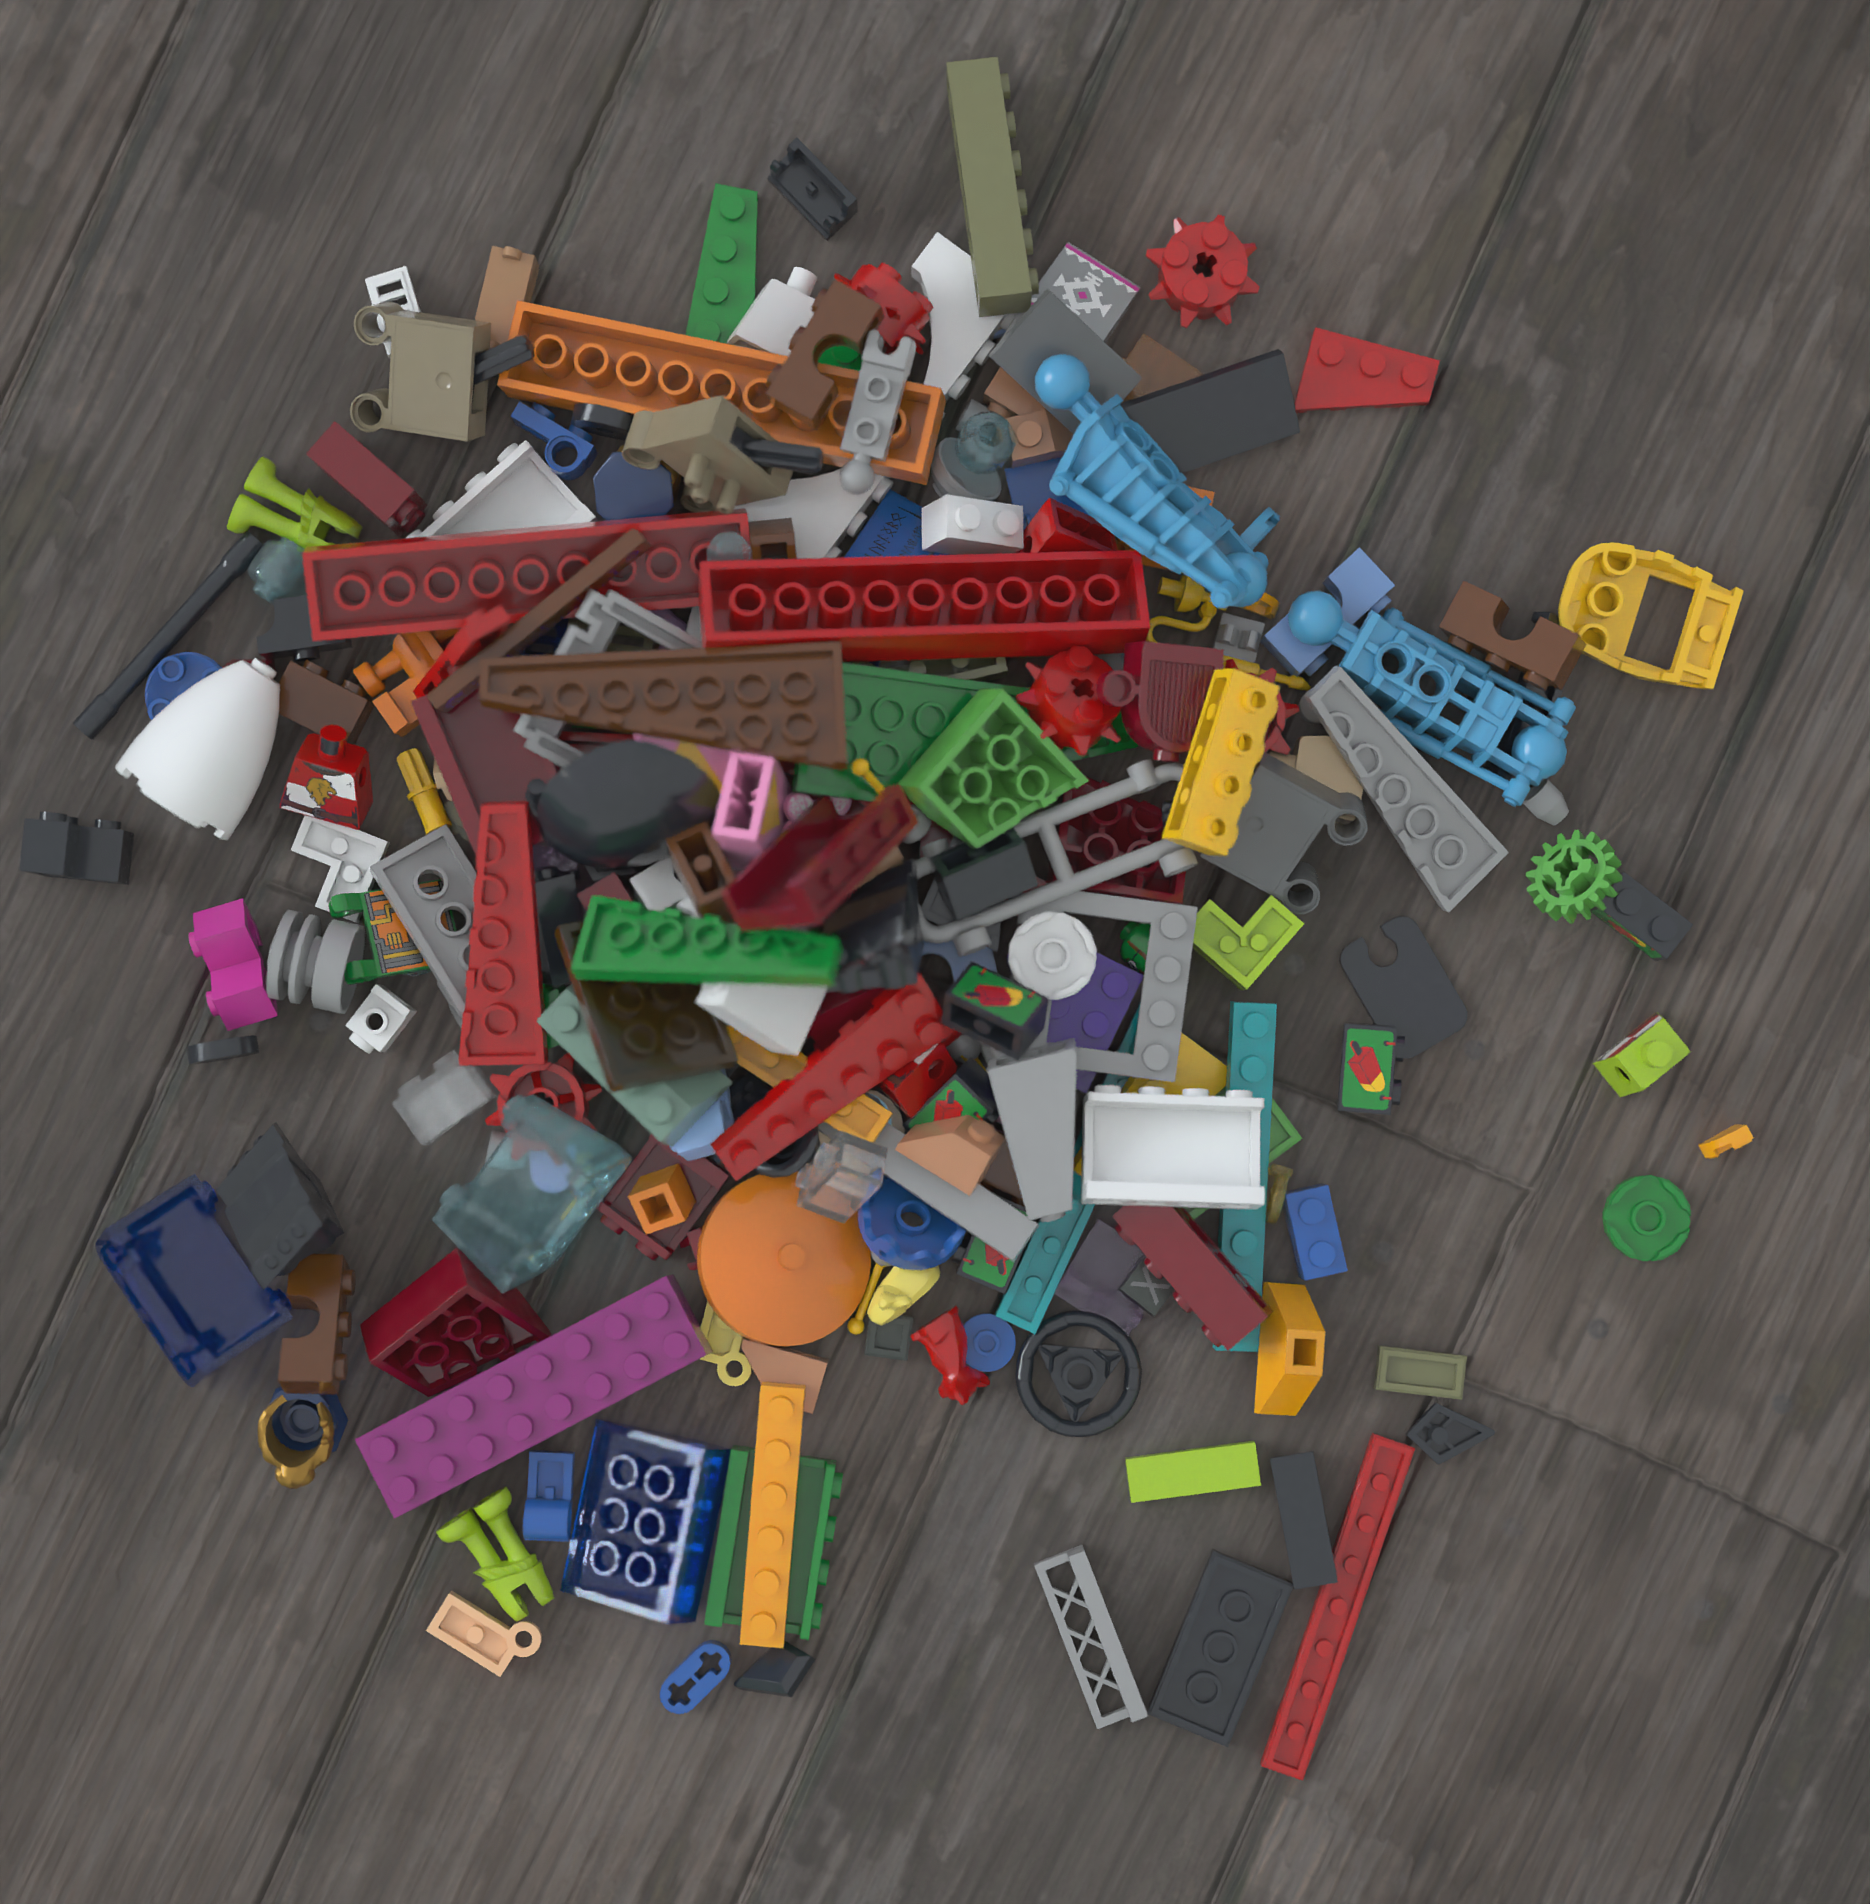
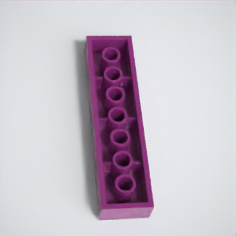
M674 1274L667 1275L356 1438L355 1441L395 1519L712 1353L713 1350L703 1334L701 1326Z

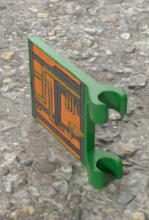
M439 879L418 883V886L424 893L433 895L442 890L443 882ZM381 889L362 893L336 894L331 898L328 907L333 918H342L362 912L373 960H356L346 964L344 979L348 985L359 984L381 977L430 969ZM448 910L442 914L440 918L441 923L445 929L456 931L452 910Z

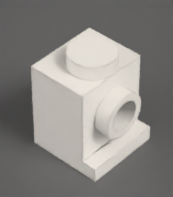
M380 984L374 985L371 989L372 992L345 1025L353 1031L349 1039L369 1054L374 1048L379 1052H386L417 1012L388 988ZM374 1013L380 1014L383 1018V1025L378 1030H373L369 1026V1018Z

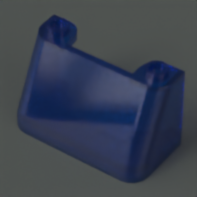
M195 1173L107 1227L95 1243L96 1251L104 1266L176 1372L190 1387H195L293 1319L289 1312L292 1310V1307L286 1295L279 1288L274 1291L268 1286L265 1289L261 1288L213 1217L216 1214L214 1204L218 1203V1197L211 1185L205 1180L201 1182Z

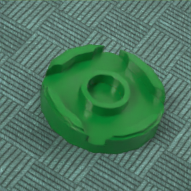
M1653 1175L1632 1176L1617 1184L1606 1199L1602 1213L1604 1231L1612 1246L1627 1257L1641 1261L1663 1260L1677 1252L1688 1238L1691 1216L1690 1204L1682 1190L1668 1179Z

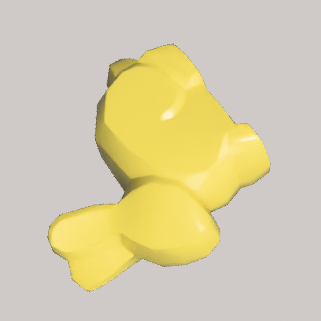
M894 1266L877 1287L867 1310L871 1321L882 1326L905 1313L906 1309L911 1307L937 1282L941 1274L939 1266L925 1270H906Z

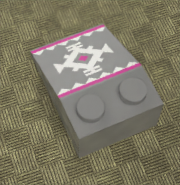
M1067 242L1039 281V294L1032 295L1031 306L1046 289H1049L1106 343L1141 287ZM1026 312L1017 313L1003 337Z

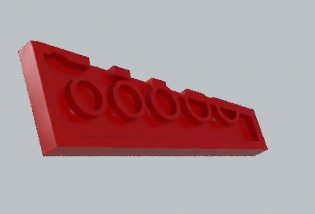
M529 801L484 802L481 805L476 858L477 877L474 881V913L469 937V945L471 946L469 968L466 971L465 987L467 991L465 1011L462 1016L459 1066L545 1064L548 1061L546 1030L536 1021L545 1012L530 805Z
M918 973L917 984L906 985L896 989L885 988L871 1001L874 1005L872 1009L856 1023L850 1019L838 1030L841 1036L822 1053L818 1049L805 1059L807 1065L793 1079L784 1078L767 1093L762 1101L753 1105L710 1144L735 1181L955 1032L954 1029L941 1024L943 1010L920 973Z

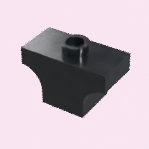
M307 595L273 599L275 609L274 624L267 633L256 637L258 653L265 659L293 656L295 662H305V660L313 661L320 659L319 652L353 648L351 638L313 641Z

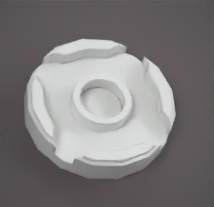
M1044 912L1030 917L1017 928L1009 944L1008 963L1013 978L1017 983L1033 989L1051 1000H1059L1074 995L1088 983L1095 969L1097 950L1091 933L1080 920L1065 913Z

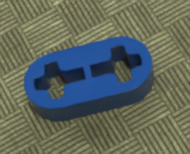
M716 1640L704 1641L666 1677L660 1690L661 1703L665 1709L675 1714L689 1712L725 1678L729 1672L732 1660L731 1653L726 1645ZM706 1652L709 1655H713L715 1652H718L721 1655L718 1663L721 1669L717 1671L714 1668H709L700 1676L696 1671L704 1662L701 1654ZM691 1677L695 1683L687 1693L690 1700L686 1702L680 1698L674 1702L670 1698L673 1692L670 1685L675 1683L680 1687Z

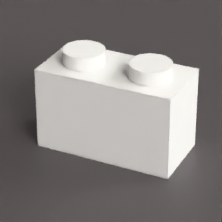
M946 494L922 508L923 551L951 555L1015 553L1024 548L1023 506Z

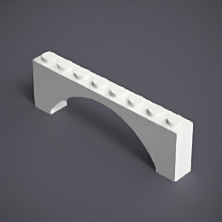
M937 232L912 265V278L921 284L924 296L934 307L929 314L931 351L924 385L942 388L947 401L950 396L957 400L971 380L966 376L976 362L981 366L989 358L988 354L996 346L992 342L995 333L1000 327L1007 331L1017 313L979 317L971 257ZM841 468L815 477L790 480L786 495L737 505L734 509L746 508L748 522L792 518L797 559L839 558L842 551L837 547L847 534L853 538L860 531L868 518L864 511L873 500L880 503L894 482L889 479L890 477L875 474L874 483L867 492L851 494L841 485Z

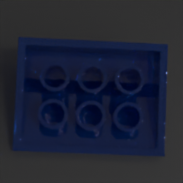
M596 1419L560 1591L664 1624L696 1622L731 1449L692 1438Z

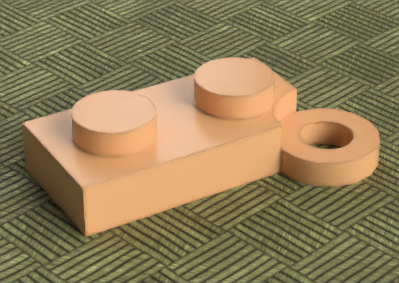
M453 1591L448 1594L426 1630L499 1677H501L514 1655L528 1657L539 1649L542 1642V1633L533 1622L519 1621L510 1627ZM518 1632H529L532 1636V1643L527 1647L520 1646L516 1641Z

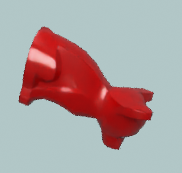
M954 1306L920 1327L910 1337L912 1341H918L925 1346L932 1365L943 1375V1381L938 1387L940 1396L943 1399L948 1397L951 1400H957L961 1405H964L968 1402L969 1397L975 1393L977 1387H987L990 1385V1379L984 1372L966 1366L967 1335L958 1314L959 1308Z

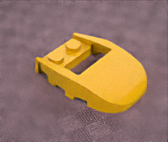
M1610 542L1597 544L1583 552L1569 570L1558 608L1560 626L1579 634L1586 643L1582 654L1640 680L1705 690L1713 689L1744 590L1735 587L1729 591L1712 582V574L1698 567L1692 568L1674 559L1675 555L1660 550L1650 552L1635 549L1633 545ZM1649 576L1695 590L1669 670L1624 656Z

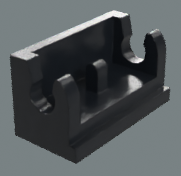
M796 137L788 145L787 155L780 162L775 159L771 163L769 168L770 176L767 178L823 238L828 241L858 212L857 199Z

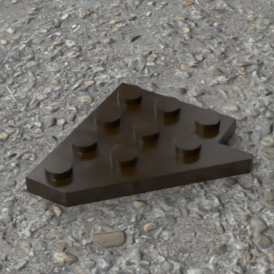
M584 921L563 924L557 927L554 934L610 1093L735 1066L738 1057L726 1027L729 1025L695 1003L702 989V983L576 979L571 971V966Z

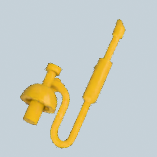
M1185 573L1182 574L1180 581L1161 577L1157 593L1175 598V612L1192 611L1199 607L1201 602H1205L1199 608V615L1202 620L1199 623H1189L1166 616L1154 617L1150 619V631L1146 641L1156 642L1152 631L1157 625H1166L1189 632L1204 630L1217 612L1216 606L1210 599L1211 593L1204 591L1202 585ZM1227 607L1218 609L1226 611ZM1224 655L1223 669H1225L1226 660L1233 659L1238 669L1242 672L1254 673L1260 676L1267 671L1260 669V665L1257 663ZM1276 673L1275 682L1287 684L1288 687L1308 691L1311 689V686L1303 677H1296L1295 675L1286 676Z

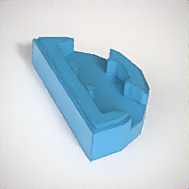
M1268 507L1240 537L1253 550L1280 521V516Z

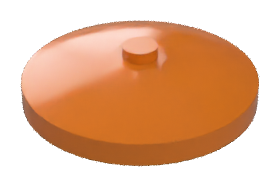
M799 1171L790 1176L778 1178L759 1174L735 1185L714 1205L705 1220L699 1237L697 1266L703 1292L714 1312L727 1326L751 1341L770 1346L786 1347L803 1345L819 1340L839 1328L852 1315L862 1300L868 1284L871 1269V1250L862 1238L858 1226V1211L851 1201L835 1186L817 1176Z

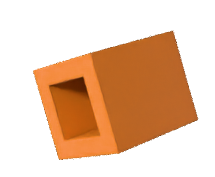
M679 1163L640 1176L628 1195L646 1235L686 1221L696 1203Z

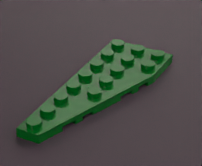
M842 662L847 769L838 770L795 762L792 792L872 802L879 794L863 776H857L853 773L852 763L856 759L863 758L867 760L870 772L885 788L897 785L980 688L1004 689L1015 702L1018 694L1026 692L1030 688ZM1019 705V707L1029 716L1027 708ZM1119 712L1111 724L1121 738L1118 743L1102 736L1097 744L1087 750L1085 756H1079L1074 748L1066 746L1061 751L1070 761L1136 748L1138 744L1128 735L1122 722L1121 712Z

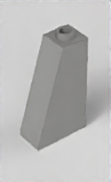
M1074 1038L1028 1049L1019 1061L1007 1055L988 1060V1074L1029 1220L1039 1218L1041 1222H1050L1065 1216V1211L1072 1210L1077 1060Z

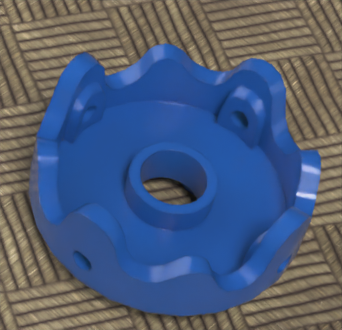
M876 1170L868 1180L858 1210V1226L863 1240L876 1256L898 1268L925 1270L946 1262L956 1253L966 1234V1229H963L892 1181L879 1170ZM906 1212L916 1213L923 1220V1225L919 1227L908 1226L903 1222L901 1215Z

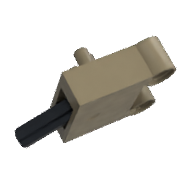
M392 301L365 306L355 315L354 331L357 337L368 345H380L391 342L389 389L381 388L355 397L350 407L351 419L354 425L364 432L390 429L467 442L485 436L488 379L533 359L535 356L534 345L526 335H519L490 349L491 322L408 311ZM378 314L381 315L385 321L384 333L379 329L377 325ZM374 401L381 409V419L373 411Z
M722 395L656 412H636L622 451V457L625 461L635 467L652 470L658 468L661 460H663L685 478V486L680 501L686 509L693 513L719 511L723 514H731L737 505L786 495L793 471L816 473L821 470L823 464V450L821 448L777 442Z

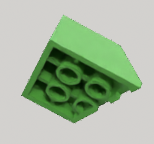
M980 688L897 785H901L905 795L925 816L972 848L977 849L1020 823V820L1039 808L1047 807L1057 801V797L1072 788L1080 787L1089 780L1048 736L1045 739H1041L1040 735L1043 731L1004 689Z

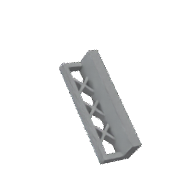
M1083 1545L1034 1563L1097 1729L1130 1717L1131 1722L1148 1717ZM1070 1561L1076 1577L1069 1593L1051 1586L1046 1573L1047 1569ZM1078 1585L1081 1589L1084 1600L1074 1596ZM1055 1594L1066 1599L1062 1609H1060ZM1071 1601L1087 1608L1091 1615L1084 1634L1067 1627L1064 1617ZM1094 1626L1100 1641L1090 1637ZM1071 1635L1078 1639H1081L1080 1645L1077 1650L1075 1648ZM1087 1642L1103 1649L1106 1654L1107 1660L1100 1675L1083 1668L1080 1661ZM1110 1667L1116 1682L1106 1678ZM1087 1677L1097 1681L1093 1692ZM1103 1684L1120 1691L1125 1703L1124 1707L1101 1715L1096 1698Z

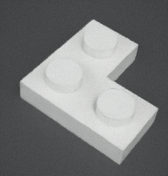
M304 815L291 851L331 866L315 907L330 912L328 905L334 895L362 893L372 890L375 878L370 872V866L384 859L390 842L360 830ZM362 912L343 918L359 923Z

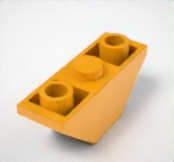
M1263 1282L1262 1298L1274 1312L1260 1323L1254 1413L1296 1416L1322 1377L1325 1330L1305 1285Z

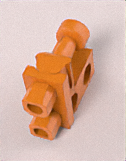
M460 628L398 633L394 638L393 650L374 666L369 662H363L353 669L356 678L372 698L385 690L386 686L383 680L402 669L409 676V679L389 693L386 691L372 701L395 734L403 737L420 724L411 704V701L417 699L412 691L445 650L444 644L453 639Z

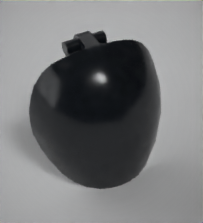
M631 739L612 742L592 750L560 770L547 784L542 779L536 778L531 780L525 793V800L529 801L530 815L535 821L542 839L549 847L576 863L607 869L639 867L670 858L665 839L704 821L707 822L713 833L721 797L716 785L709 776L691 760L653 743Z

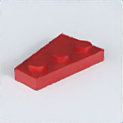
M1315 327L1294 402L1296 413H1305L1310 410L1330 409V411L1346 410L1347 408L1361 407L1389 408L1427 405L1430 401L1440 360Z
M501 605L489 612L486 608L479 609L463 621L464 626H462L412 691L416 698L428 695L508 629L511 619Z

